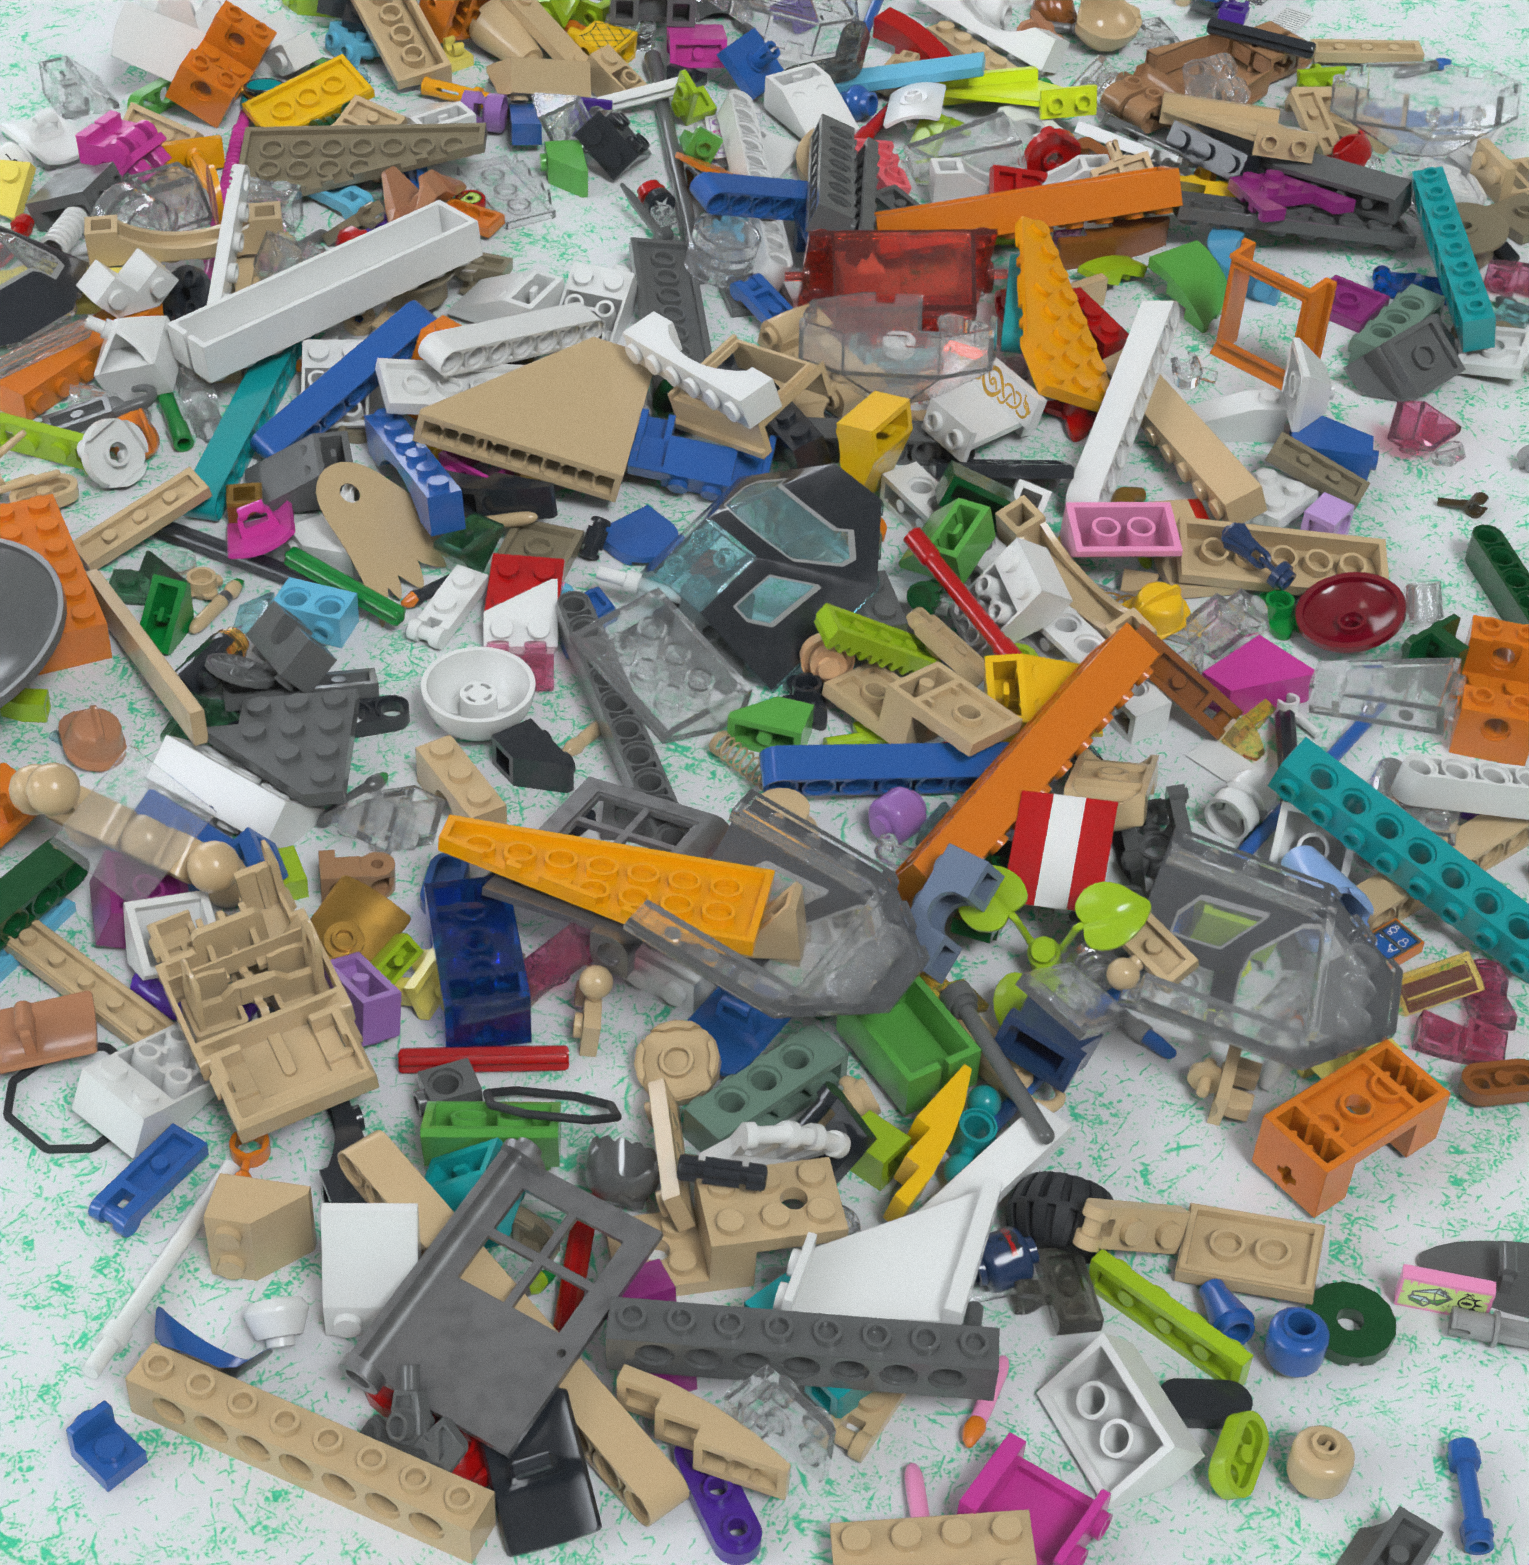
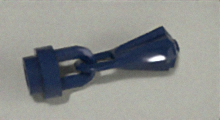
M1234 522L1222 530L1221 540L1223 548L1240 555L1256 568H1268L1271 574L1267 579V583L1272 588H1279L1283 591L1292 584L1296 578L1293 566L1287 561H1283L1275 567L1271 563L1272 557L1270 553L1253 538L1244 523ZM1255 550L1264 556H1260L1258 558L1259 561L1251 555Z

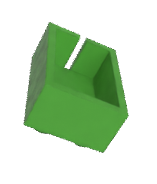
M920 975L890 1013L837 1015L836 1030L904 1116L926 1107L964 1064L972 1069L968 1088L977 1084L982 1053L981 1048L950 1011L946 1009L945 1005Z

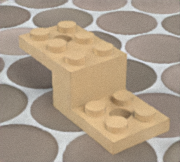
M877 661L873 664L868 662L824 682L821 694L889 744L925 743L940 736L955 746L958 751L969 757L1018 733L1023 720L939 661L902 678L886 667H879Z
M823 1157L766 1165L768 1168L767 1184L765 1190L761 1192L746 1190V1185L740 1184L739 1189L702 1184L703 1179L696 1178L693 1207L696 1226L678 1232L671 1216L663 1217L661 1212L634 1215L633 1217L663 1232L664 1237L655 1250L663 1251L668 1255L661 1262L676 1287V1296L754 1286L757 1252L801 1247L804 1245L808 1232L817 1234L816 1244L829 1243L848 1236L849 1228L830 1158ZM788 1199H797L803 1202L805 1206L800 1209H789L782 1202ZM605 1235L609 1260H611L621 1246V1243Z

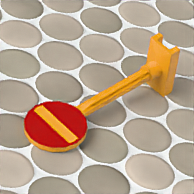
M220 135L164 142L161 146L172 157L165 166L193 169L200 184L208 193L215 225L221 224L224 204L216 169L223 168L225 162L222 137Z

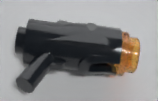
M235 627L220 629L191 653L175 672L198 701L210 689L215 688L223 681L210 673L204 666L207 656L213 653H228L246 657L250 646L245 634Z

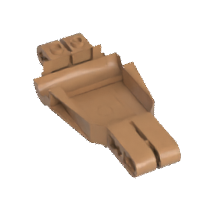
M1272 21L1254 27L1305 40ZM1206 35L1148 49L1145 63L1137 65L1132 75L1124 71V75L1123 71L1115 74V82L1104 90L1100 99V105L1104 110L1142 129L1146 134L1165 126L1171 129L1172 125L1159 123L1164 92L1252 105L1267 95L1269 83L1296 73L1297 69H1305L1310 65L1314 56L1312 59H1306L1214 35Z

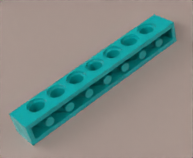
M1443 166L1427 167L1423 170L1412 171V203L1443 295L1446 297L1445 301L1462 352L1494 348L1496 316Z
M1305 737L1281 763L1267 786L1275 791L1280 798L1288 801L1308 816L1313 823L1321 826L1341 841L1346 848L1354 851L1374 866L1379 873L1386 875L1407 891L1412 898L1419 900L1440 916L1445 923L1453 926L1473 941L1478 948L1486 951L1506 966L1511 973L1519 976L1529 984V904L1309 738Z

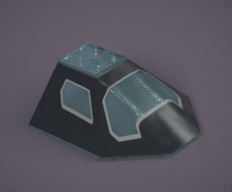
M837 464L742 476L728 487L640 573L643 574V578L666 584L698 611L746 663V668L750 674L774 693L801 666L799 652L802 644L809 637L819 633L814 620L816 613L825 603L856 613L879 591L878 560H881L882 547L880 522L881 516H883L884 503L882 499Z

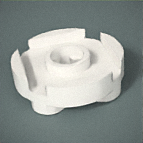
M119 418L98 420L86 430L83 440L77 445V454L81 458L86 473L100 487L118 488L131 486L139 481L146 471L147 464H144L145 453L149 452L147 440L140 428L128 420H121ZM110 447H119L120 451L117 453L118 461L111 459L109 454Z

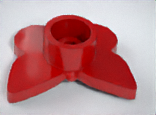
M1059 400L1047 401L1043 412L1062 417L1063 420H1066V430L1073 442H1079L1088 436L1098 412Z

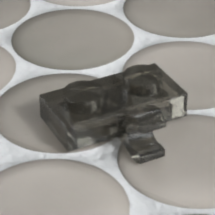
M1057 1248L1037 1249L1039 1262L1035 1263L1034 1266L1039 1280L1020 1279L1014 1282L1017 1295L1010 1297L1014 1314H1030L1040 1307L1047 1305L1056 1335L1101 1331L1104 1317L1083 1255Z

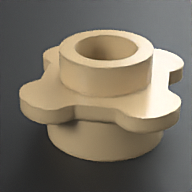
M197 567L190 570L187 574V583H190L192 597L199 600L214 599L218 595V586L223 584V578L208 567Z

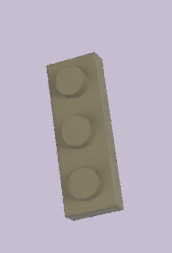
M1283 431L1265 461L1319 491L1321 494L1326 492L1354 505V510L1370 485V482Z

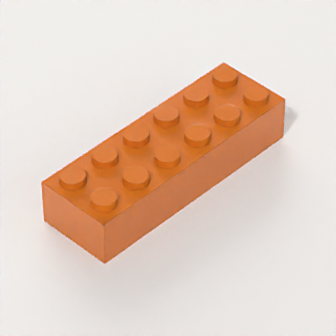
M38 495L12 503H0V538L25 545L44 557L56 571L67 599V617L61 639L53 655L38 675L112 658L106 619L54 495Z

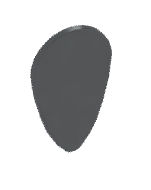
M1515 1241L1453 1242L1435 1246L1423 1251L1419 1255L1418 1267L1496 1282V1296L1491 1308L1529 1318V1243Z

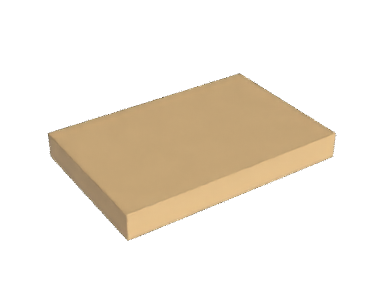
M1190 1203L1188 1212L1191 1215L1180 1246L1175 1269V1281L1203 1285L1211 1279H1220L1230 1291L1313 1304L1325 1235V1225Z

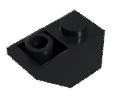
M531 718L491 735L492 764L513 786L569 793L574 790L576 766L572 756L566 751L563 752L553 741L549 732L542 730Z

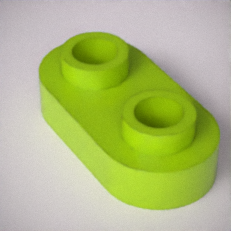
M1244 1411L1233 1413L1227 1417L1208 1468V1479L1215 1492L1224 1500L1246 1498L1254 1490L1269 1447L1267 1426L1257 1412Z

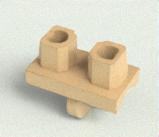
M1229 1046L1226 1059L1222 1063L1221 1068L1217 1066L1216 1060L1212 1058H1206L1204 1062H1197L1189 1068L1187 1081L1196 1090V1094L1199 1097L1206 1098L1209 1094L1214 1093L1207 1120L1209 1124L1220 1126L1223 1116L1246 1122L1250 1114L1255 1095L1232 1087L1236 1085L1254 1091L1260 1076L1262 1063L1241 1057L1242 1050Z

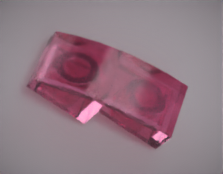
M1490 260L1484 279L1486 290L1506 297H1513L1515 293L1529 297V263Z
M1483 958L1474 959L1472 964L1485 990L1462 997L1473 1029L1515 1031L1518 1016L1507 998L1509 981L1500 964Z
M1424 1009L1416 1020L1412 1049L1439 1059L1465 1065L1505 1060L1508 1032L1471 1016L1462 1026Z

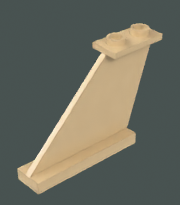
M1164 92L1159 123L1173 125L1174 120L1188 122L1193 125L1198 123L1254 141L1252 155L1312 164L1318 137L1317 132L1290 129L1279 124L1280 109L1169 92Z

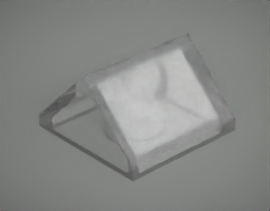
M534 93L531 96L538 119L550 141L577 140L574 134L591 119L579 95ZM582 145L583 153H588V151Z

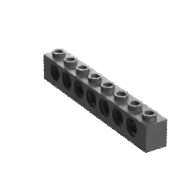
M822 113L809 141L805 231L841 246L845 236L851 237L857 220L854 219L857 208L854 207L857 196L854 195L857 184L854 183L857 177V173L854 172L857 166V162L854 161L857 155L855 150L857 140L854 139V127Z
M611 1296L605 1337L606 1369L621 1370L623 1365L626 1364L647 1373L994 1401L999 1372L1000 1328Z

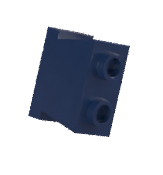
M1031 989L1020 1010L1013 1007L1009 1011L994 1039L1008 1059L1064 1093L1070 1086L1076 1073L1086 1067L1104 1034Z

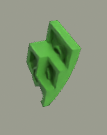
M1195 240L1150 256L1148 268L1167 282L1166 294L1186 308L1184 320L1201 333L1207 332L1211 321L1221 315L1227 285L1225 275L1213 255L1202 243Z

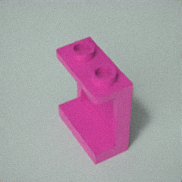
M695 24V28L667 26L666 50L669 54V64L673 63L687 68H725L716 55L727 47V36L723 25Z
M1009 1432L960 1499L957 1514L1029 1510L1037 1565H1084L1089 1550L1085 1548L1092 1538L1100 1541L1112 1521L1113 1514L1107 1512L1111 1493L1102 1488L1096 1498L1092 1499L1023 1458L1026 1441Z

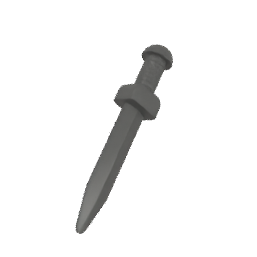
M620 183V187L629 203L653 233L652 239L673 240L674 233L668 225L660 227L635 193L624 183Z

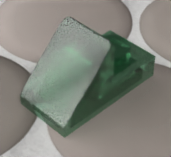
M147 550L139 571L114 569L109 584L124 604L145 606L153 574L187 582V580L154 553Z

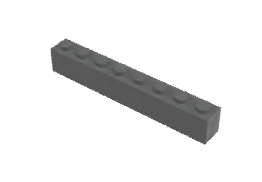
M1198 123L1196 124V126L1214 134V138L1240 146L1250 152L1253 150L1254 141ZM1317 153L1313 155L1312 164L1261 156L1263 159L1256 172L1257 174L1266 173V170H1278L1283 172L1285 176L1356 200L1354 212L1351 213L1392 225L1411 206L1412 180Z

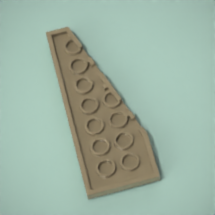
M486 123L245 127L239 164L248 165L250 170V185L247 199L298 198L381 178L382 172L392 166H395L402 173L485 153L487 126Z

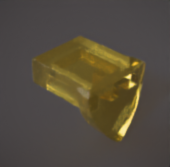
M1265 698L1237 720L1223 737L1222 743L1242 757L1258 761L1265 755L1258 730L1276 708Z

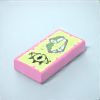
M1403 1264L1394 1291V1304L1450 1315L1452 1306L1489 1313L1496 1296V1282Z

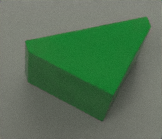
M153 574L140 625L161 653L171 655L188 634L190 623L194 619L190 583Z

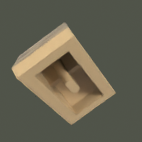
M794 882L767 906L753 956L739 954L740 957L801 959L807 937L803 886L800 883Z

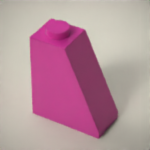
M1258 635L1203 671L1202 676L1243 711L1242 715L1277 708V699H1281L1286 703V695L1288 693L1299 696L1300 703L1307 702L1311 698L1317 671L1263 636ZM1214 701L1208 707L1216 713L1222 709Z

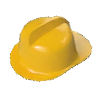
M1151 582L1143 586L1136 596L1121 603V605L1128 609L1134 607L1157 630V636L1161 640L1185 628L1190 620V608L1182 598L1181 588L1178 584L1172 586L1165 582Z

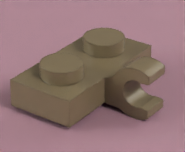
M379 199L375 202H368L360 207L356 214L321 236L327 246L336 241L339 231L345 227H360L361 230L373 229L384 221L383 216L375 217L385 211Z
M483 252V256L472 260L468 265L457 267L455 276L463 280L459 294L465 295L477 284L478 280L510 274L513 270V258Z

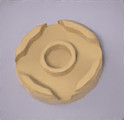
M675 1019L658 1024L650 1030L651 1033L646 1036L645 1040H641L636 1050L634 1066L638 1081L648 1095V1083L664 1077L677 1105L682 1106L689 1104L695 1097L703 1096L710 1092L718 1080L722 1061L717 1043L711 1034L693 1021Z

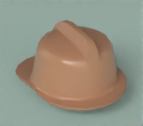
M91 705L88 709L73 711L63 716L59 721L58 731L64 752L68 760L77 767L87 771L103 772L116 768L125 759L127 745L122 726L118 718L110 711L97 708L96 705Z

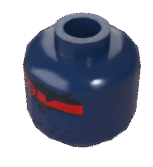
M1012 1226L991 1232L975 1280L979 1287L986 1286L992 1293L996 1294L1029 1283L1034 1275V1264L1039 1262V1253L1032 1237L1024 1238L1021 1232Z

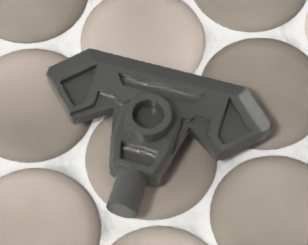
M420 1364L400 1365V1390H394L391 1414L387 1422L379 1414L373 1415L359 1432L451 1473L468 1451V1442L452 1419L442 1417L435 1424L434 1417L430 1412L427 1390L420 1389Z

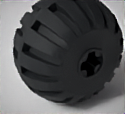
M1039 1171L1027 1175L1015 1187L1006 1207L1007 1227L1012 1226L1019 1230L1024 1238L1031 1236L1039 1254H1043L1046 1251L1049 1255H1052L1056 1252L1062 1254L1061 1257L1065 1258V1260L1090 1264L1091 1259L1098 1252L1085 1251L1073 1244L1076 1229L1083 1226L1086 1217L1082 1214L1086 1199H1114L1105 1188L1083 1177L1062 1172Z

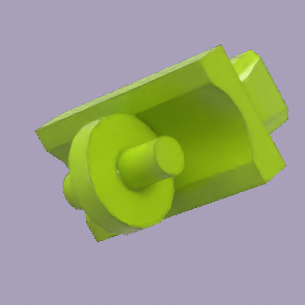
M1319 63L1311 64L1308 69H1297L1296 87L1347 86L1348 69L1346 66L1321 67Z

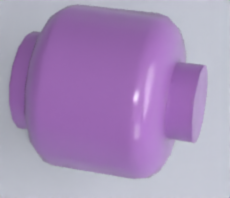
M900 786L892 788L874 800L870 805L868 812L870 829L877 838L882 839L886 843L893 845L904 843L920 832L925 826L927 816L926 804L923 798L913 790Z

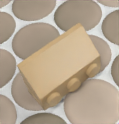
M508 57L486 66V72L497 93L506 94L507 98H511L512 103H526L528 99H537L538 104L546 105L554 104L555 100L563 101L565 106H572L573 103H576L578 97L591 98L590 62Z

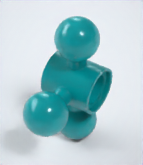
M979 1085L968 1094V1109L961 1114L952 1141L948 1146L952 1156L946 1160L943 1167V1175L947 1183L997 1139L995 1136L998 1126L994 1117L1000 1111L1002 1101L998 1091L991 1086Z

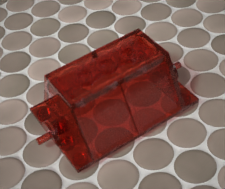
M986 227L936 230L828 231L826 229H816L808 233L802 272H784V282L800 281L797 307L811 302L815 306H819L820 311L832 322L830 333L847 350H883L884 337L893 332H904L911 335L916 341L915 349H949L951 341H956L959 333L971 335L977 316V304L979 303L981 292L991 294L994 279H1008V269H994V264L991 261L998 235L997 229Z

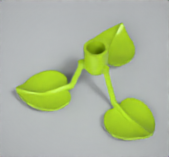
M992 865L1005 877L985 912L971 906H961L958 908L964 922L978 932H996L1005 926L1009 918L1028 945L1027 956L1032 968L1029 977L1018 972L1006 974L999 981L994 992V1011L1001 1027L1005 1017L1013 1007L1020 1010L1031 989L1064 1009V997L1058 985L1052 980L1042 977H1051L1060 971L1063 964L1062 954L1068 952V946L1080 931L1084 930L1085 942L1091 949L1111 951L1125 945L1138 934L1145 925L1152 907L1148 899L1125 886L1113 882L1095 883L1087 887L1078 897L1075 912L1081 922L1072 927L1062 943L1058 944L1054 939L1047 936L1034 939L1018 915L1014 913L1027 902L1028 894L1024 883L1011 870Z

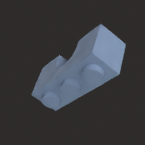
M951 843L948 844L944 853L935 861L933 872L923 889L915 895L912 907L908 912L928 963L920 974L941 985L962 951L958 944L945 935L944 927L948 916L961 906H971L985 912L1005 877L988 861Z

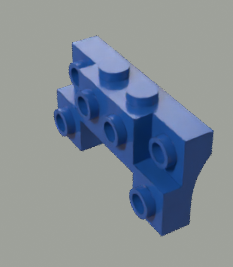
M642 408L627 465V474L660 480L661 486L667 487L669 491L684 494L692 492L700 494L705 499L715 501L739 477L770 473L777 436L770 435L769 442L772 452L765 459H761L738 451L735 448L673 436L676 426V415L669 414L668 420L650 417L649 409ZM767 482L750 485L736 496L763 502Z

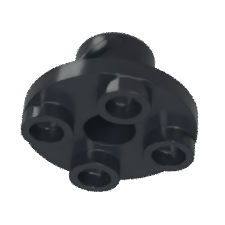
M183 265L172 272L179 281L162 302L163 314L170 321L207 305L211 283L207 274L201 268Z

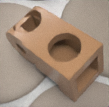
M335 850L318 851L322 902L343 875H348L368 885L386 898L395 891V861L389 854L376 851L368 853L363 857H335Z

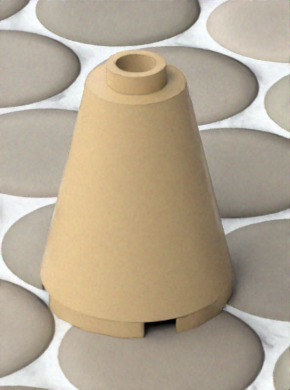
M501 0L488 1L479 9L481 14L477 20L472 19L469 29L471 40L477 46L500 60L508 57L543 59V53L536 40L500 2Z

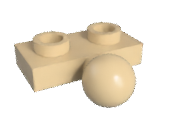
M1150 912L1143 928L1134 938L1122 946L1131 957L1113 960L1107 968L1106 977L1108 983L1114 989L1128 991L1137 985L1140 979V971L1144 968L1169 992L1199 967V960Z
M587 964L579 980H576L574 1006H582L581 1013H574L572 1038H580L579 1056L596 1057L601 1031L602 998L607 996L613 987V977L610 971L601 965Z

